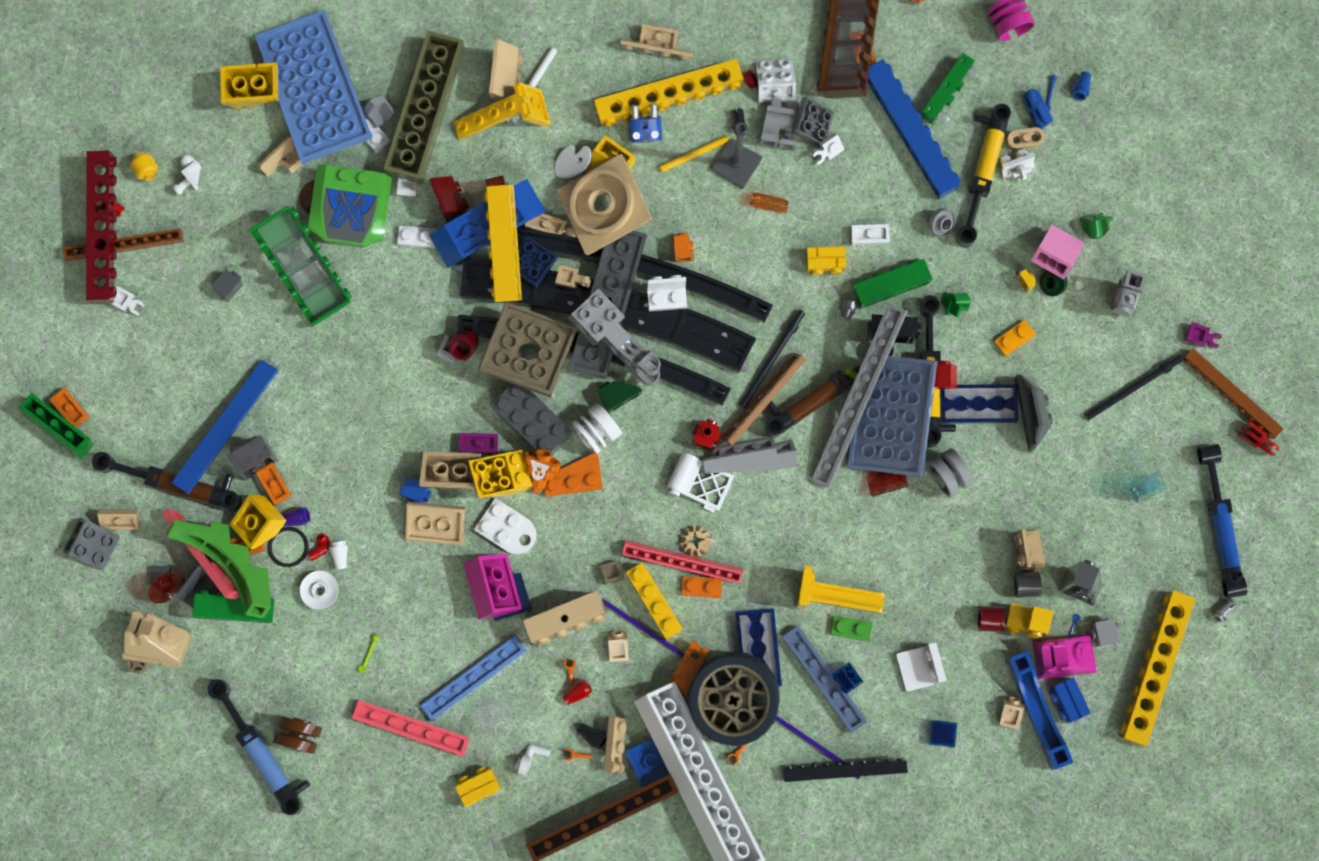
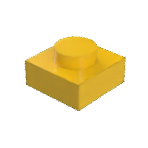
M1025 269L1017 275V279L1026 292L1035 287L1036 280L1032 273H1028Z

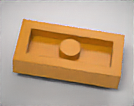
M1023 320L997 338L994 343L1006 357L1036 336V333L1027 321Z

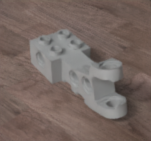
M600 289L596 290L568 317V320L593 346L600 340L612 350V353L616 357L618 356L629 371L647 386L656 385L660 380L661 363L659 358L651 351L643 348L624 330L619 322L625 316ZM645 374L650 376L656 375V377L653 380H648L645 377Z

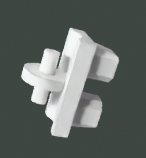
M1022 149L1016 153L1017 159L1011 160L1008 155L1001 157L1000 165L1003 179L1011 176L1013 178L1019 176L1022 181L1027 179L1026 173L1031 172V169L1035 168L1034 154H1029L1025 149Z

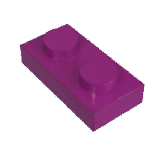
M460 433L459 453L498 454L499 435Z

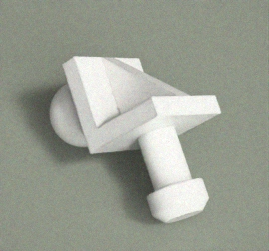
M184 155L180 160L182 167L185 168L181 172L186 179L178 185H173V189L178 195H181L182 191L189 185H192L195 190L199 188L198 181L202 167L191 155Z

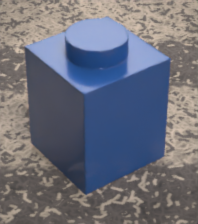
M407 477L400 495L413 502L424 503L429 501L432 492L429 491L430 487L419 486V481Z

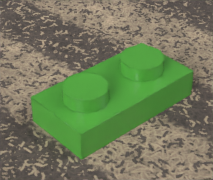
M834 616L831 635L870 642L873 622Z

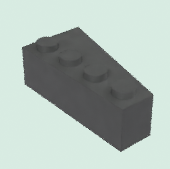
M1089 560L1078 562L1066 570L1058 591L1094 606L1102 586L1100 568L1095 567L1096 564Z

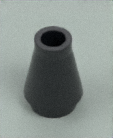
M582 723L577 731L593 749L597 748L599 750L607 740V736L604 735L605 732L588 726L585 723Z

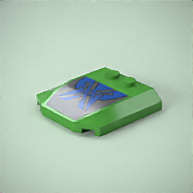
M329 164L317 165L308 223L309 231L319 236L325 242L363 248L376 242H382L384 239L392 176L380 172Z

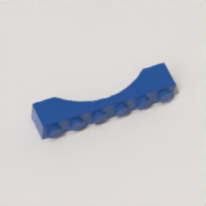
M1028 651L1006 659L1051 770L1074 763L1068 747L1048 709Z

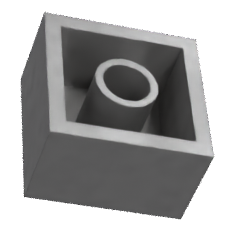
M261 435L249 438L247 444L242 447H234L230 454L227 455L237 474L245 481L256 475L255 472L270 463L274 464L279 461L268 442Z

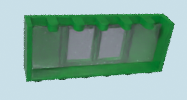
M287 205L250 228L249 231L312 327L350 304L352 296L347 288L342 289L339 283L342 280L336 272L332 273L329 269L331 263L327 257H322L318 252L321 248L316 240H310L308 236L310 231L305 223L301 225L297 220L300 216L295 208L290 209Z

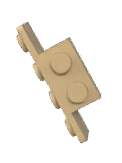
M642 24L640 41L621 38L619 43L623 44L624 48L634 49V47L642 48L641 51L652 53L655 50L660 51V55L664 56L677 54L680 59L689 60V57L694 56L693 51L676 48L679 30L651 24Z
M291 135L258 165L267 177L281 165L292 174L302 165Z

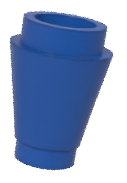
M1081 72L1072 87L1071 92L1074 99L1082 101L1089 96L1091 74L1089 72Z

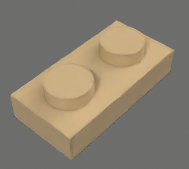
M138 510L98 511L99 525L104 529L139 530L140 528Z

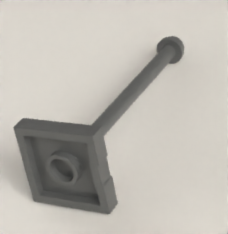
M737 123L734 126L736 141L732 138L730 139L711 170L744 189L763 157L743 146L744 137L748 134V126L745 123Z

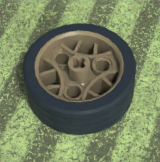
M724 652L709 659L696 672L689 689V711L695 725L709 739L729 746L746 745L762 737L773 725L780 703L779 686L773 672L759 658L743 652ZM735 667L739 668V670L734 676L732 672L729 670V668ZM724 669L731 680L719 685L715 673ZM712 676L715 686L705 685ZM741 677H748L750 684L748 686H741L739 679ZM759 680L764 689L754 688ZM717 693L720 696V700L716 703L711 702L709 695ZM752 693L766 695V704L752 705ZM731 695H733L734 697L738 696L737 702L734 699L730 700ZM764 709L760 717L756 715L754 710ZM706 710H715L712 719ZM718 711L730 717L724 726L714 721ZM741 711H746L749 714V719L743 721L739 718L738 714ZM733 721V722L735 723L737 729H732V728H727V727H728V726L731 724V722Z

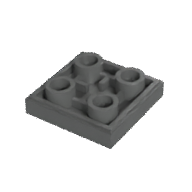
M802 97L792 132L820 146L819 143L827 138L834 112L808 97Z

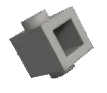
M1107 616L1101 617L1091 624L1090 634L1092 639H1095L1097 647L1120 642L1118 634H1120L1119 625L1117 622L1115 623L1114 619L1108 620Z

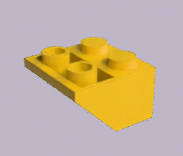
M605 135L593 150L590 163L584 172L588 173L620 154L624 155L631 170L636 164V156Z

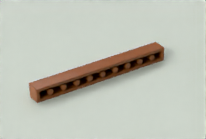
M178 228L117 238L116 242H114V249H116L117 253L182 243L184 242L183 231ZM101 242L98 249L105 248L106 242ZM86 244L63 247L64 259L72 261L86 258Z
M1195 349L1190 350L1183 358L1185 360L1184 363L1192 366L1195 373L1201 374L1205 382H1210L1214 390H1219L1223 398H1228L1232 406H1237L1241 414H1246L1248 420L1255 422L1258 427L1268 433V438H1276L1284 429Z

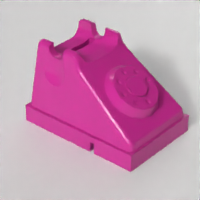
M1091 634L1032 641L1038 680L1097 673Z

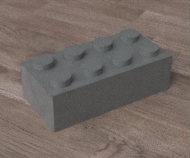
M511 384L491 404L492 410L535 451L546 449L553 455L573 435L572 430L534 393L523 387Z

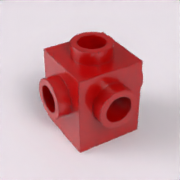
M710 419L702 420L700 425L696 424L693 435L696 436L693 444L711 451L714 443L718 444L722 434L719 432L720 427L717 426L715 421Z

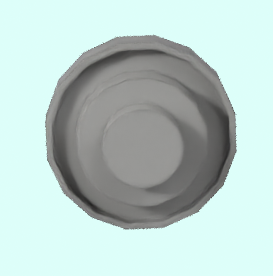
M945 208L937 209L929 220L931 232L942 237L948 235L956 223L954 213Z

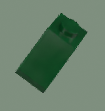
M609 381L605 382L597 390L609 413L642 395L640 387L616 381L611 383Z

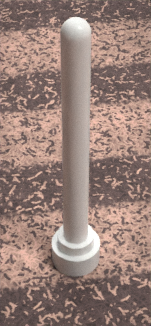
M552 47L528 83L529 86L535 87L557 53L556 48ZM519 115L510 118L512 120L511 123L516 125L520 119Z

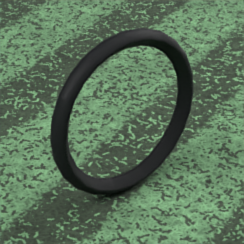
M294 527L281 528L278 534L284 531H293L303 538L305 545L303 555L293 563L280 562L272 552V543L275 537L271 538L268 542V553L277 565L294 567L300 564L307 556L309 544L307 537L302 531Z

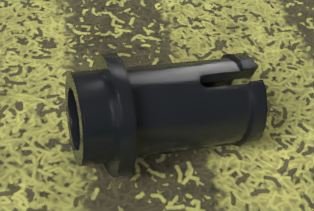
M737 108L738 114L736 109L732 110L734 126L737 123H745L744 110L741 108Z

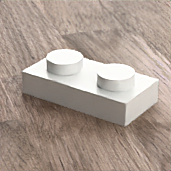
M365 116L373 137L366 140V142L377 154L389 145L391 141L380 127L374 128Z
M889 224L851 225L852 245L890 244Z
M399 226L397 244L435 248L429 235L437 229Z

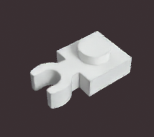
M833 133L819 143L821 148L813 149L810 154L813 157L819 155L814 162L821 164L825 157L830 160L845 149L838 135Z
M117 286V296L114 298V303L109 304L124 312L129 308L134 315L139 316V313L135 311V306L140 305L144 307L145 305L140 300L133 301L135 295Z

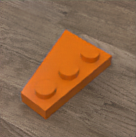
M593 453L560 469L557 474H554L552 480L547 481L544 488L545 497L603 490L598 454Z

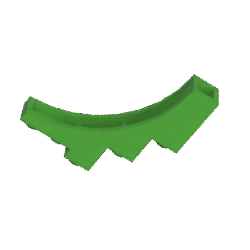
M173 520L166 531V537L195 547L213 559L228 574L236 586L243 603L244 614L264 618L271 608L268 569L250 566L249 547L230 543L229 525L210 521L208 526Z

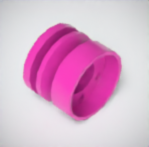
M999 0L988 8L987 13L991 17V22L997 24L994 29L1000 41L1011 39L1008 33L1011 29H1015L1017 36H1021L1035 26L1036 23L1031 12L1025 11L1028 7L1027 3L1024 2L1025 0Z

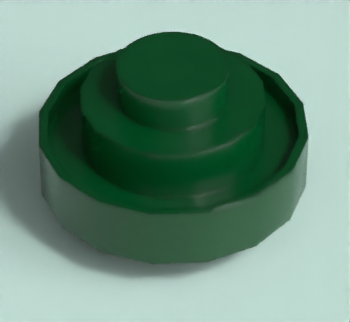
M1046 270L1040 277V287L1048 296L1061 295L1067 289V276L1065 279H1062Z

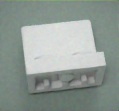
M792 59L764 60L755 63L759 103L771 102L772 98L780 99L781 101L796 100V79Z
M673 275L668 279L652 277L651 280H647L649 312L687 309L686 277Z
M936 643L896 654L907 692L947 681Z

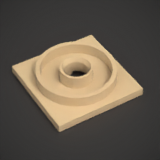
M622 154L557 189L562 204L587 256L653 220ZM604 194L608 195L610 204L604 211L595 210L594 202L596 198Z

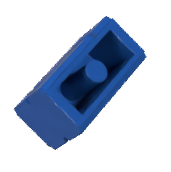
M1074 677L1050 687L1052 691L1049 692L1053 703L1057 702L1060 708L1058 714L1062 721H1066L1068 724L1091 714Z

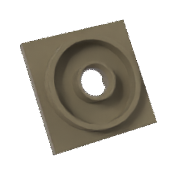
M505 302L478 371L551 398L578 329L573 325ZM525 344H531L536 347L538 353L534 359L527 360L520 357V347Z

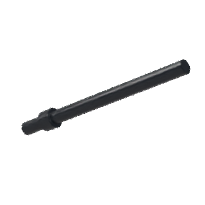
M799 310L792 322L789 321L785 327V333L739 403L741 407L746 408L788 340L798 330V325L805 315V312Z
M1179 354L1170 361L1161 363L1159 368L1084 414L1089 421L1163 373H1169L1173 367L1184 361L1183 357Z

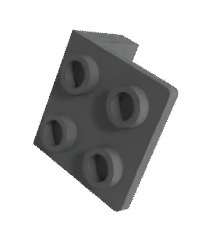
M80 518L63 553L97 569L104 570L120 536Z
M199 565L190 571L188 575L190 578L185 584L182 583L178 587L175 597L194 608L195 593L199 594L200 590L212 591L211 594L216 595L219 589L203 567Z

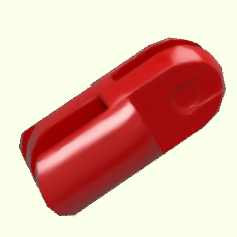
M1248 420L1247 424L1261 434L1260 437L1246 426H1243L1242 430L1257 441L1254 443L1241 432L1237 435L1255 449L1260 447L1269 455H1276L1262 444V441H1265L1277 451H1279V446L1266 437L1268 433Z

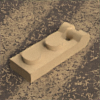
M609 717L604 762V769L608 773L622 774L625 770V766L622 763L625 749V718Z

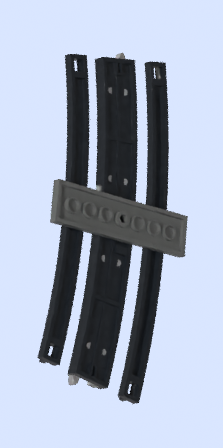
M517 228L518 248L526 236H528L554 254L599 263L595 280L590 279L589 288L578 284L575 285L574 289L556 285L555 281L558 272L552 270L548 272L538 288L520 277L522 300L503 301L500 303L509 302L515 305L571 315L596 290L600 289L625 316L619 322L624 329L677 346L722 365L738 374L740 371L749 372L750 368L745 364V361L756 342L755 337L688 308L649 312L648 294L632 290L636 274L649 278L662 277V279H668L673 275H681L686 277V290L719 302L765 323L773 308L772 304L706 275L643 255L647 234L632 231L587 256L578 238ZM464 259L463 265L456 267L457 271L462 273L461 299L495 302V298L492 297L494 280L491 279L490 269L493 268L492 262ZM756 306H758V307H760V308L766 310V312L763 311V310H761V309L756 308ZM459 314L457 334L464 329H470L469 331L474 332L476 336L491 338L499 318ZM462 322H470L473 325H465ZM580 331L576 333L569 352H573L569 369L606 379L611 363L626 367L619 357H616L612 350L601 340L593 346ZM659 358L661 363L660 380L723 406L731 388L690 369ZM714 388L724 392V395L714 391Z

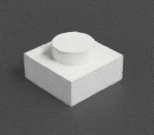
M398 177L397 195L416 197L417 182H411Z

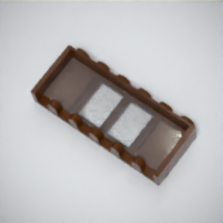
M830 0V8L827 12V28H825L824 32L825 42L822 47V63L819 66L820 76L817 82V91L825 98L866 96L879 0Z

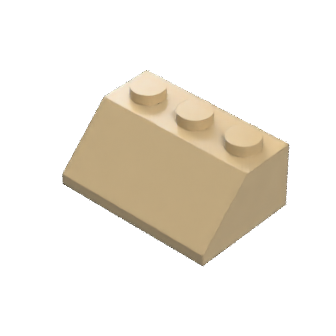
M495 39L489 88L492 104L515 94L513 85L520 82L521 72H518V66H522L523 55L520 54L518 47L499 39Z
M423 451L419 486L475 489L468 461L480 459L482 456L478 453Z

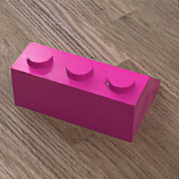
M507 554L478 556L464 563L478 620L494 618L522 609Z

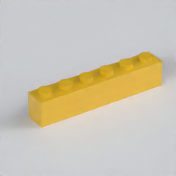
M514 185L487 186V191H485V201L488 202L486 219L490 226L487 236L488 240L491 241L489 258L492 260L493 268L490 269L491 279L494 280L492 297L495 298V302L522 300Z

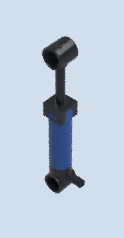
M1219 444L1198 446L1200 465L1208 466L1214 501L1209 502L1207 507L1209 517L1212 518L1223 577L1224 596L1226 598L1246 596L1247 583L1241 570L1231 513L1233 512L1231 499L1222 500L1215 464L1222 461L1221 448Z

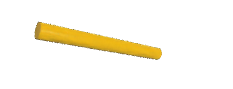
M725 135L664 163L659 168L663 173L728 143L729 138Z

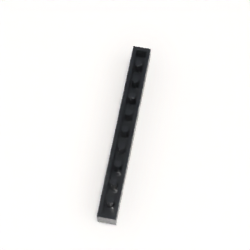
M902 757L897 758V760L888 758L884 759V761L875 759L872 762L862 760L859 761L860 763L849 761L847 764L836 762L835 765L823 763V766H818V764H811L810 767L798 765V768L786 766V769H783L784 782L908 773L907 760H904Z

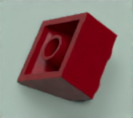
M452 176L429 179L446 222H450L467 212L466 209L469 206L465 197L461 199L459 192L462 189L458 181L454 182Z

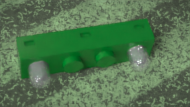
M964 53L961 54L922 111L921 117L932 125L935 121L943 125L950 123V116L943 111L945 106L950 107L955 99L953 97L954 93L961 91L965 84L963 80L966 76L974 81L979 80L981 77L980 71L973 67L974 59Z

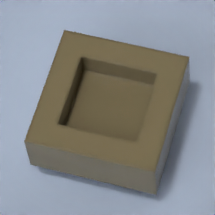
M619 560L600 565L606 585L624 579Z

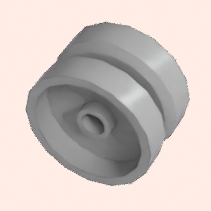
M952 448L941 454L942 460L935 457L927 463L930 474L942 492L949 498L959 493V487L966 489L974 483L967 465Z

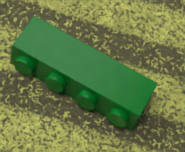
M916 258L910 260L908 265L902 267L901 265H896L890 268L889 272H877L870 279L861 278L855 281L852 290L860 309L930 284L932 276L925 259L919 260Z
M31 393L18 406L23 416L81 460L93 447L89 437Z
M200 590L199 594L195 593L194 619L273 623L275 599H272L271 595V608L264 618L244 614L240 596L237 599L225 598L221 592H219V595H212V591Z

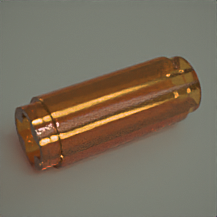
M752 192L749 205L777 213H786L789 201L784 198Z

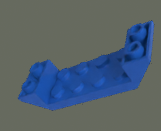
M528 179L514 185L516 223L518 228L546 211ZM485 201L429 235L447 268L491 243L487 236V231L490 229L489 222L486 219L488 202Z

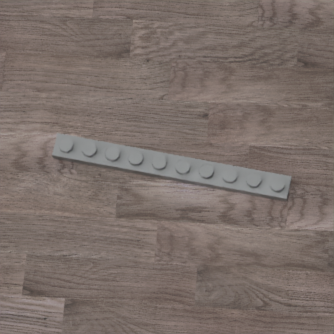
M890 303L888 304L811 479L812 481L831 488L908 311Z

